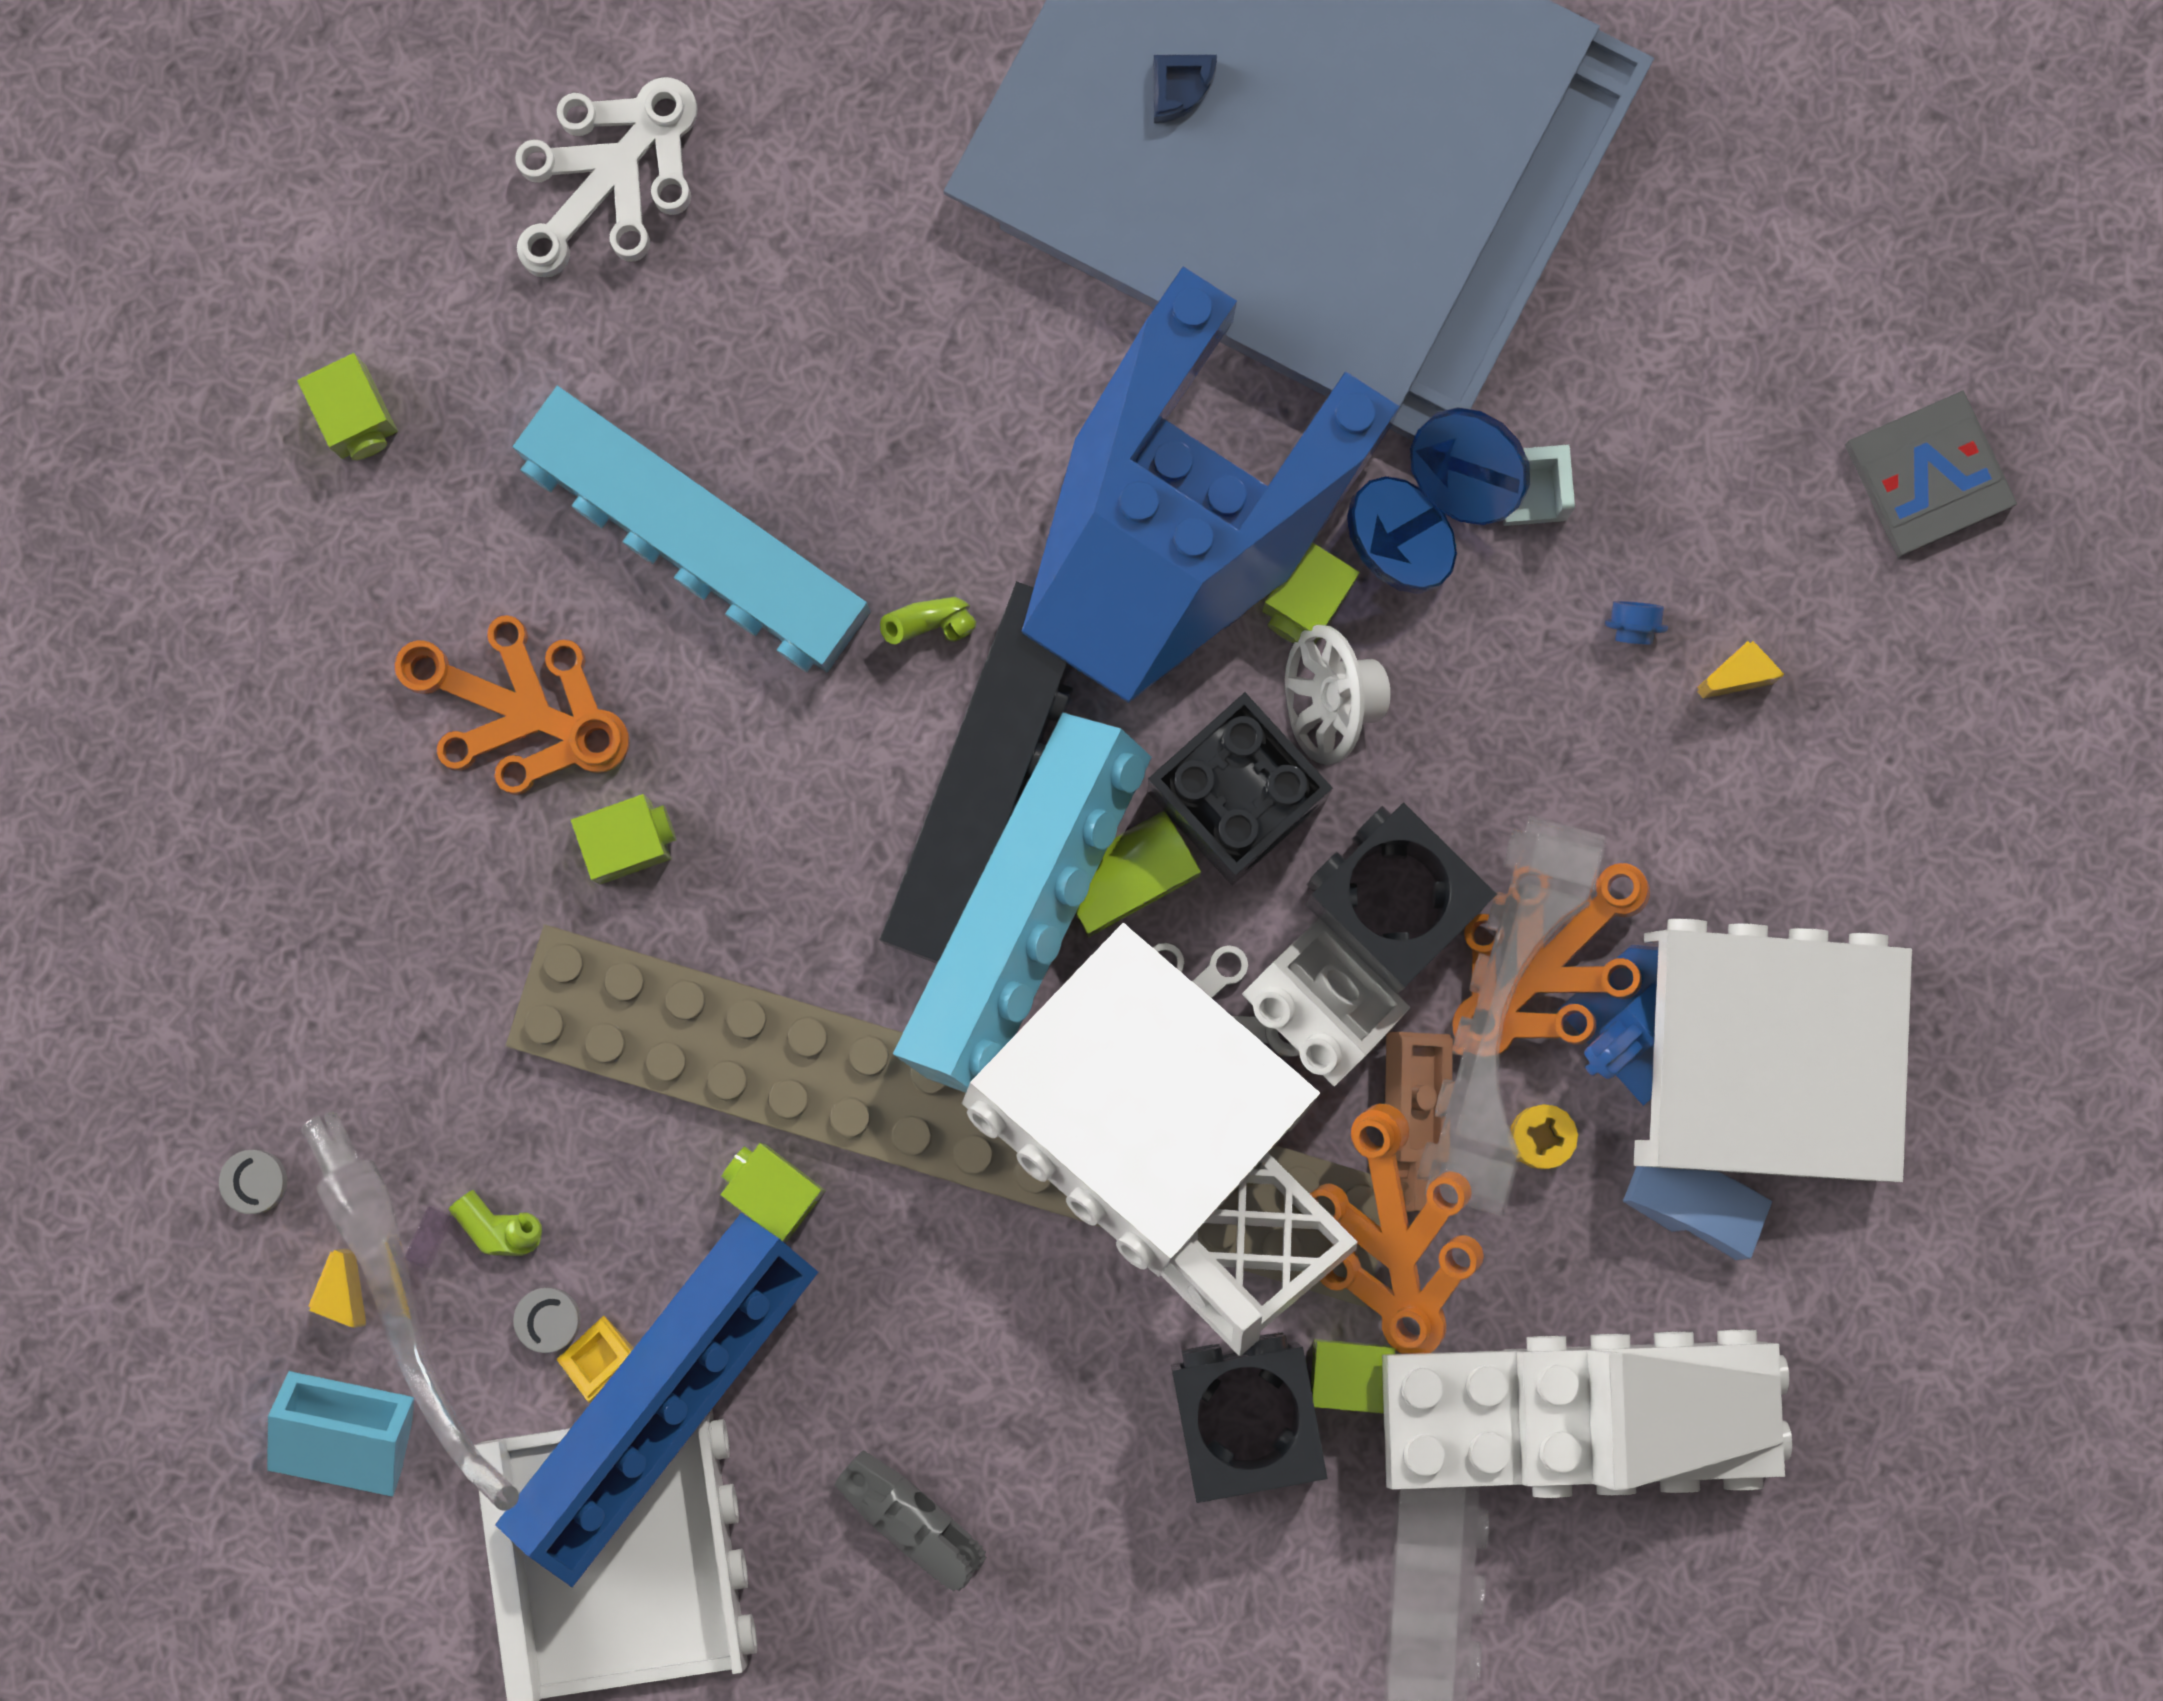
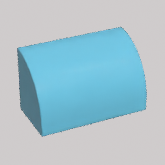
M288 1371L268 1415L267 1470L393 1497L402 1472L411 1431L414 1397Z

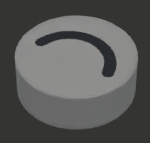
M262 1150L238 1152L226 1161L220 1172L219 1189L221 1196L228 1206L240 1213H265L276 1207L285 1195L287 1189L286 1170L281 1161L269 1152Z
M547 1287L531 1291L521 1299L515 1309L513 1323L517 1337L527 1348L536 1352L550 1353L565 1348L575 1339L580 1328L581 1315L577 1303L568 1293L557 1288Z

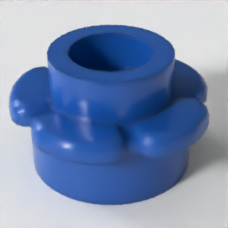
M1613 601L1611 619L1605 620V626L1616 629L1615 640L1625 643L1651 645L1654 642L1655 633H1665L1668 630V626L1662 625L1664 606L1657 604Z

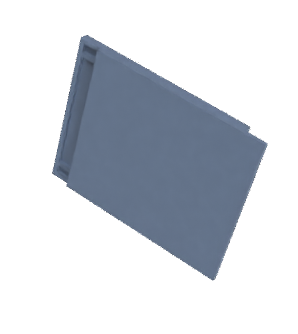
M1046 0L943 192L944 195L999 222L1000 230L1152 308H1155L1183 266L1237 300L1233 323L1220 340L1221 343L1326 397L1330 395L1344 372H1348L1400 406L1390 430L1416 442L1419 433L1433 420L1451 415L1468 416L1651 67L1654 57L1600 31V25L1550 0ZM1217 54L1213 83L1199 105L1180 118L1162 123H1154V55ZM1455 439L1426 448L1446 458Z

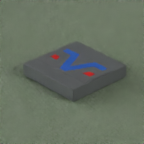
M1964 390L1853 438L1845 444L1897 558L2017 505Z

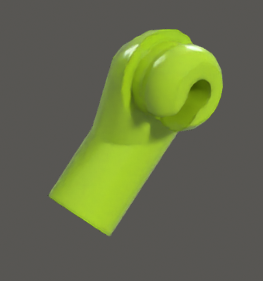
M949 597L912 603L889 612L880 620V631L887 642L898 644L941 627L945 638L956 642L975 630L976 620L968 612L970 605L966 601L958 597Z
M471 1190L463 1195L448 1209L484 1254L523 1256L534 1251L540 1243L542 1225L538 1218L527 1212L519 1213V1215H493L475 1190Z

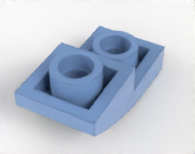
M1636 1166L1623 1199L1624 1203L1671 1232L1687 1230L1734 1260L1751 1259L1772 1204L1771 1200L1718 1171Z

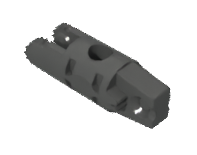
M861 1451L836 1480L834 1485L869 1524L935 1580H939L941 1585L946 1586L947 1589L949 1588L954 1592L955 1590L960 1591L962 1588H965L972 1577L971 1572L974 1574L984 1564V1560L987 1558L984 1555L986 1551L982 1549L983 1546L979 1545L978 1541H975L952 1517L909 1480L866 1451Z

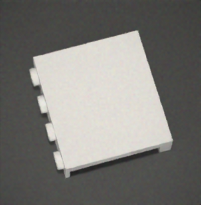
M1668 919L1667 930L1644 933V943L1659 944L1650 1140H1635L1634 1166L1903 1182L1912 948L1888 947V935L1870 933L1849 934V944L1828 942V931L1820 929H1789V939L1768 937V926L1757 924H1729L1728 934L1708 933L1707 921L1694 919Z
M1122 923L970 1082L962 1104L968 1109L969 1119L982 1133L991 1138L999 1136L1017 1152V1160L1032 1177L1042 1182L1048 1179L1067 1196L1066 1202L1076 1216L1089 1225H1096L1098 1223L1117 1240L1116 1246L1119 1252L1127 1261L1139 1269H1146L1148 1267L1160 1277L1173 1257L1288 1130L1291 1131L1305 1116L1320 1092L1128 926Z
M713 1411L709 1412L573 1588L529 1558L495 1526L499 1518L570 1428L483 1441L473 1445L507 1701H539L542 1698L731 1669L732 1674L742 1673L748 1666L747 1655L757 1653V1637L752 1614L741 1615L738 1589L748 1588V1574L743 1549L732 1550L729 1524L739 1522V1511L734 1484L723 1485L719 1459L729 1458L730 1456L729 1438L724 1419L714 1420Z

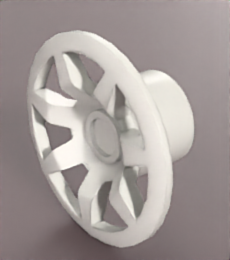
M1313 626L1312 631L1304 630L1299 641L1294 642L1289 653L1285 671V693L1294 736L1301 749L1310 759L1324 765L1339 763L1346 759L1354 749L1359 739L1362 724L1379 722L1386 715L1390 704V684L1387 673L1383 666L1374 659L1357 660L1347 639L1331 626ZM1318 637L1327 641L1322 656L1313 642ZM1301 655L1305 667L1315 674L1313 679L1296 677ZM1294 693L1312 697L1313 705L1303 710L1299 717L1293 709ZM1323 721L1316 732L1317 748L1311 742L1307 733L1317 723ZM1338 730L1344 737L1337 748L1334 749L1335 732Z

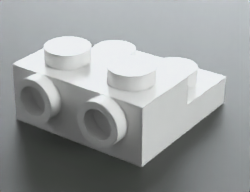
M1320 918L1242 993L1253 1005L1255 1016L1259 1022L1266 1027L1277 1029L1300 1052L1301 1061L1306 1069L1314 1074L1323 1075L1333 1086L1340 1082L1411 1008Z

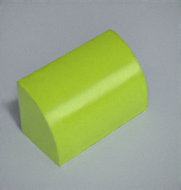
M1165 811L1116 836L1107 848L1090 882L1087 896L1075 913L1088 938L1200 877L1201 871Z

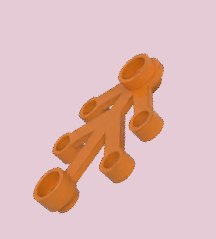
M503 615L494 619L488 627L487 638L490 645L501 654L515 692L450 666L445 653L431 642L424 640L413 641L406 644L398 652L395 659V673L399 681L411 691L419 694H430L441 689L505 716L465 733L452 731L443 735L437 744V756L440 762L449 767V769L455 771L465 770L475 762L477 756L538 731L563 740L529 757L522 758L521 756L511 755L503 758L497 764L494 774L497 785L509 794L520 795L527 792L533 786L535 780L574 764L589 772L602 773L617 767L627 755L630 744L628 729L617 715L610 711L598 709L583 671L585 666L584 652L571 640L562 639L552 643L546 651L545 663L550 672L555 674L556 677L561 678L573 716L549 707L525 646L528 640L527 629L521 624L522 622L513 616ZM506 624L515 625L519 633L517 641L511 646L499 645L496 638L498 630ZM570 648L576 653L575 665L565 671L557 669L554 664L556 653L561 649ZM422 658L433 659L436 666L435 673L427 680H418L414 675V666ZM595 730L606 731L609 735L608 747L599 753L591 752L587 747V738ZM454 740H464L468 746L466 757L460 762H450L446 756L447 746ZM512 764H521L526 770V778L519 786H508L504 781V772Z
M1617 863L1606 868L1597 880V896L1545 947L1544 905L1548 902L1551 895L1550 883L1540 871L1535 869H1524L1516 873L1510 883V893L1518 904L1517 975L1500 992L1498 991L1497 951L1502 948L1505 942L1506 934L1503 925L1491 915L1479 914L1465 927V940L1472 948V996L1459 1005L1453 1017L1454 1036L1458 1044L1465 1051L1477 1057L1489 1058L1506 1051L1515 1038H1562L1569 1044L1580 1045L1588 1042L1593 1037L1596 1030L1595 1018L1582 1005H1566L1557 1014L1518 1012L1536 993H1608L1617 999H1628L1637 994L1642 985V975L1637 966L1628 959H1613L1605 966L1564 967L1614 916L1631 917L1640 913L1645 908L1650 898V886L1644 874L1637 867L1627 863ZM1620 877H1626L1633 881V892L1625 899H1615L1610 894L1612 882ZM1531 878L1539 880L1542 884L1540 895L1533 900L1522 899L1519 893L1521 884ZM1481 924H1492L1496 929L1494 941L1486 946L1476 944L1474 933L1477 927ZM1617 968H1628L1633 973V982L1630 987L1625 990L1612 988L1610 985L1612 972ZM1483 1013L1492 1014L1496 1022L1493 1032L1487 1036L1476 1035L1473 1029L1475 1018ZM1573 1013L1583 1014L1587 1019L1585 1031L1578 1036H1570L1564 1030L1565 1019Z
M1376 1104L1355 1119L1351 1128V1139L1356 1150L1362 1156L1368 1158L1381 1227L1353 1206L1343 1189L1337 1185L1323 1184L1311 1192L1310 1195L1318 1203L1320 1196L1328 1197L1333 1202L1335 1214L1331 1216L1358 1242V1245L1389 1268L1393 1290L1361 1268L1359 1257L1355 1252L1342 1261L1347 1268L1346 1278L1339 1277L1331 1271L1320 1281L1331 1290L1347 1288L1381 1315L1383 1334L1387 1342L1399 1353H1431L1441 1344L1446 1333V1319L1442 1307L1460 1282L1470 1277L1480 1268L1483 1263L1484 1254L1481 1245L1474 1238L1466 1235L1452 1238L1443 1246L1439 1253L1440 1268L1422 1290L1417 1262L1450 1216L1458 1213L1469 1203L1472 1194L1471 1186L1468 1180L1457 1172L1449 1171L1441 1174L1428 1186L1426 1193L1428 1202L1409 1227L1396 1153L1408 1141L1409 1125L1405 1116L1397 1108L1388 1104ZM1368 1126L1376 1127L1382 1132L1384 1137L1383 1146H1377L1371 1142L1367 1135ZM1441 1184L1451 1185L1458 1194L1457 1203H1449L1444 1200L1440 1193ZM1453 1248L1463 1249L1469 1255V1267L1460 1266L1454 1261L1452 1256ZM1403 1317H1411L1418 1322L1420 1335H1414L1406 1329Z

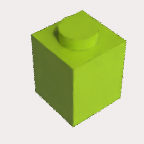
M355 353L345 356L297 380L329 448L341 459L351 455L353 460L368 458L387 446L386 437L398 432L367 366Z
M1313 543L1289 580L1279 588L1274 589L1265 601L1262 611L1272 617L1267 624L1268 627L1282 638L1294 644V642L1299 641L1304 630L1312 631L1313 626L1316 625L1328 626L1355 584L1360 572ZM1318 637V638H1316V639L1313 640V642L1315 643V645H1316V643L1318 642V640L1320 639V637Z
M644 794L571 819L590 878L599 885L671 860L666 844L676 841V835L670 817L664 805L653 808L651 800Z
M759 1143L753 1152L744 1146L732 1159L721 1176L729 1184L720 1195L783 1242H788L826 1192L824 1188L763 1143Z
M1314 1339L1310 1382L1314 1407L1384 1413L1382 1355L1395 1354V1348L1388 1345Z

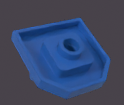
M1631 945L1617 958L1628 959L1639 969L1642 975V985L1637 994L1628 999H1617L1608 993H1575L1558 1010L1560 1011V1009L1569 1004H1579L1586 1007L1592 1013L1596 1021V1030L1593 1037L1587 1042L1589 1046L1584 1051V1055L1589 1061L1585 1066L1587 1072L1592 1076L1599 1073L1606 1079H1611L1616 1075L1644 1106L1652 1099L1658 947ZM1617 968L1610 976V985L1616 990H1625L1633 982V973L1628 968ZM1573 1013L1566 1018L1579 1034L1585 1031L1587 1019L1583 1014Z

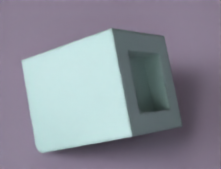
M1558 445L1515 449L1523 466L1524 489L1517 505L1503 516L1504 526L1567 521L1575 509L1570 446ZM1499 473L1500 488L1518 493L1520 479Z

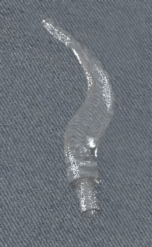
M338 1112L325 1113L326 1125H323L319 1116L309 1120L303 1125L301 1132L303 1137L307 1139L324 1177L316 1187L317 1192L331 1221L347 1242L362 1267L388 1342L409 1389L432 1430L465 1476L496 1508L502 1511L510 1510L518 1502V1490L476 1449L460 1424L436 1375L421 1331L393 1204L375 1162L359 1160Z

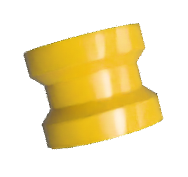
M1541 1104L1526 1108L1515 1117L1510 1126L1508 1140L1511 1151L1521 1163L1530 1168L1550 1169L1561 1166L1571 1158L1577 1147L1578 1133L1575 1122L1566 1111L1554 1105Z

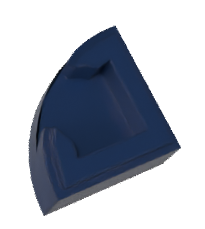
M1217 54L1154 55V123H1162L1180 118L1199 105L1213 83Z

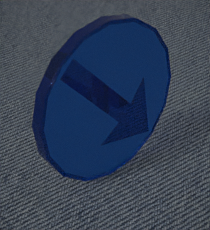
M1457 407L1437 412L1416 432L1410 448L1411 472L1421 493L1437 510L1459 522L1486 525L1503 521L1521 506L1530 487V463L1518 438L1501 421L1479 410Z
M1385 476L1369 480L1352 496L1347 513L1350 539L1361 561L1378 579L1398 591L1421 594L1437 589L1453 573L1457 557L1454 531L1444 511L1422 489L1407 480Z

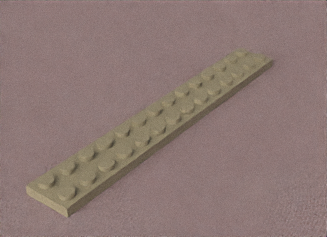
M546 924L543 925L505 1046L1083 1221L1070 1209L1066 1202L1067 1196L1048 1179L1042 1182L1032 1177L1020 1165L1016 1157L1017 1152L999 1136L991 1138L985 1135L972 1123L967 1114L968 1109L962 1104L965 1092L925 1078L893 1055L903 1032ZM1274 1145L1268 1152L1309 1194L1323 1184L1337 1185L1343 1189L1353 1206L1381 1227L1371 1174ZM1246 1183L1245 1211L1284 1213V1195L1273 1184ZM1239 1185L1218 1209L1238 1210ZM1320 1196L1319 1204L1330 1215H1334L1335 1206L1328 1197ZM1292 1204V1213H1293V1214H1302V1213ZM1204 1223L1198 1230V1241L1208 1252L1236 1253L1237 1225ZM1245 1225L1244 1254L1283 1256L1284 1227ZM1291 1229L1292 1257L1319 1258L1333 1246L1318 1229ZM1357 1244L1354 1252L1359 1257L1361 1268L1374 1276L1379 1260ZM1342 1262L1332 1270L1339 1277H1347V1268ZM1243 1268L1244 1271L1282 1282V1270ZM1290 1271V1282L1301 1274L1302 1271ZM1319 1281L1309 1289L1310 1291L1362 1307L1366 1306V1303L1347 1288L1331 1290Z

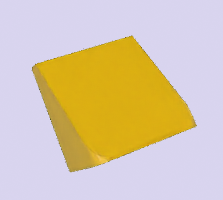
M1747 641L1697 687L1699 689L1697 692L1704 699L1773 685L1784 676V673L1754 641L1751 643Z
M337 1249L330 1252L308 1306L310 1307L309 1311L352 1328L366 1325L356 1252L349 1249Z
M603 1315L556 1360L585 1399L591 1403L634 1348Z

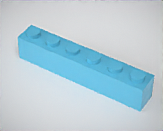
M558 385L512 446L520 457L526 461L520 471L549 492H552L557 484L577 497L571 506L582 516L600 528H603L608 520L612 521L628 533L622 541L628 548L651 564H654L657 558L661 556L679 568V571L674 576L678 583L703 600L706 599L710 592L716 594L731 605L725 613L728 618L754 636L759 633L761 628H764L780 639L782 643L776 651L805 672H808L812 665L815 664L827 673L871 613L867 602Z
M1062 713L893 1052V1055L925 1078L966 1093L970 1082L1016 1035L1023 1019L1029 1014L1037 990L1051 962L1059 953L1062 939L1079 905L1087 896L1090 882L1107 848L1115 839L1117 827L1135 791L1140 787L1144 779L1145 770L1152 758L1121 728Z

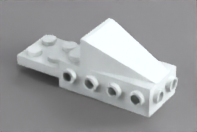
M1757 1330L1717 1331V1342L1694 1343L1693 1332L1654 1333V1344L1630 1345V1334L1590 1335L1591 1346L1567 1347L1566 1336L1526 1337L1527 1349L1382 1355L1386 1487L1390 1489L1522 1484L1532 1486L1533 1497L1559 1498L1572 1496V1485L1595 1484L1598 1495L1636 1494V1487L1660 1481L1661 1492L1688 1493L1700 1491V1480L1723 1479L1724 1489L1758 1490L1764 1488L1763 1477H1785L1784 1461L1789 1460L1792 1453L1790 1427L1786 1421L1782 1420L1781 1395H1785L1789 1387L1787 1361L1779 1353V1344L1757 1341Z

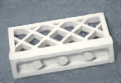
M1269 1153L1256 1165L1257 1169H1253L1239 1184L1238 1210L1217 1209L1205 1222L1237 1225L1236 1253L1208 1252L1198 1241L1197 1231L1173 1257L1166 1270L1161 1274L1239 1356L1259 1341L1262 1329L1356 1250L1358 1243ZM1246 1183L1273 1184L1284 1195V1213L1245 1211ZM1292 1204H1293L1302 1214H1293V1213H1292ZM1245 1225L1284 1227L1283 1256L1244 1254ZM1291 1229H1318L1333 1246L1319 1258L1292 1257ZM1224 1267L1236 1268L1235 1278ZM1243 1268L1282 1270V1290L1261 1306L1243 1287ZM1290 1271H1302L1301 1274L1290 1282Z

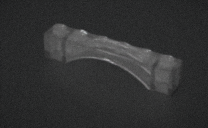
M1532 816L1528 818L1525 832L1513 830L1504 862V867L1514 869L1507 894L1499 891L1496 892L1497 895L1494 897L1487 922V929L1497 931L1490 956L1479 954L1470 983L1469 991L1479 993L1473 1019L1465 1016L1461 1017L1453 1044L1452 1053L1462 1056L1456 1081L1444 1079L1435 1109V1116L1445 1119L1438 1144L1427 1141L1418 1170L1417 1179L1427 1181L1425 1195L1430 1183L1438 1176L1449 1171L1457 1172L1463 1175L1471 1186V1199L1466 1207L1501 1217L1505 1216L1521 1158V1153L1508 1125L1500 1090L1499 1051L1505 1017L1517 985L1538 951L1565 923L1590 906L1607 846L1606 836ZM1441 1184L1440 1193L1444 1200L1457 1203L1458 1194L1451 1185Z

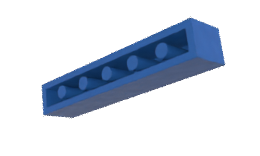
M740 1213L499 1518L495 1526L529 1558L573 1588L819 1272L778 1237L743 1213Z

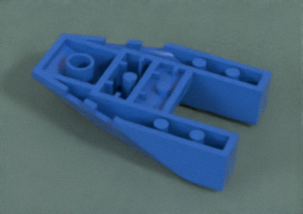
M1184 266L1145 321L1075 438L1022 629V634L1127 703L1137 698L1189 658L1196 649L1222 629L1228 628L1241 618L1248 609L1289 580L1393 425L1400 407L1345 371L1268 486L1168 422V417L1233 323L1237 300Z

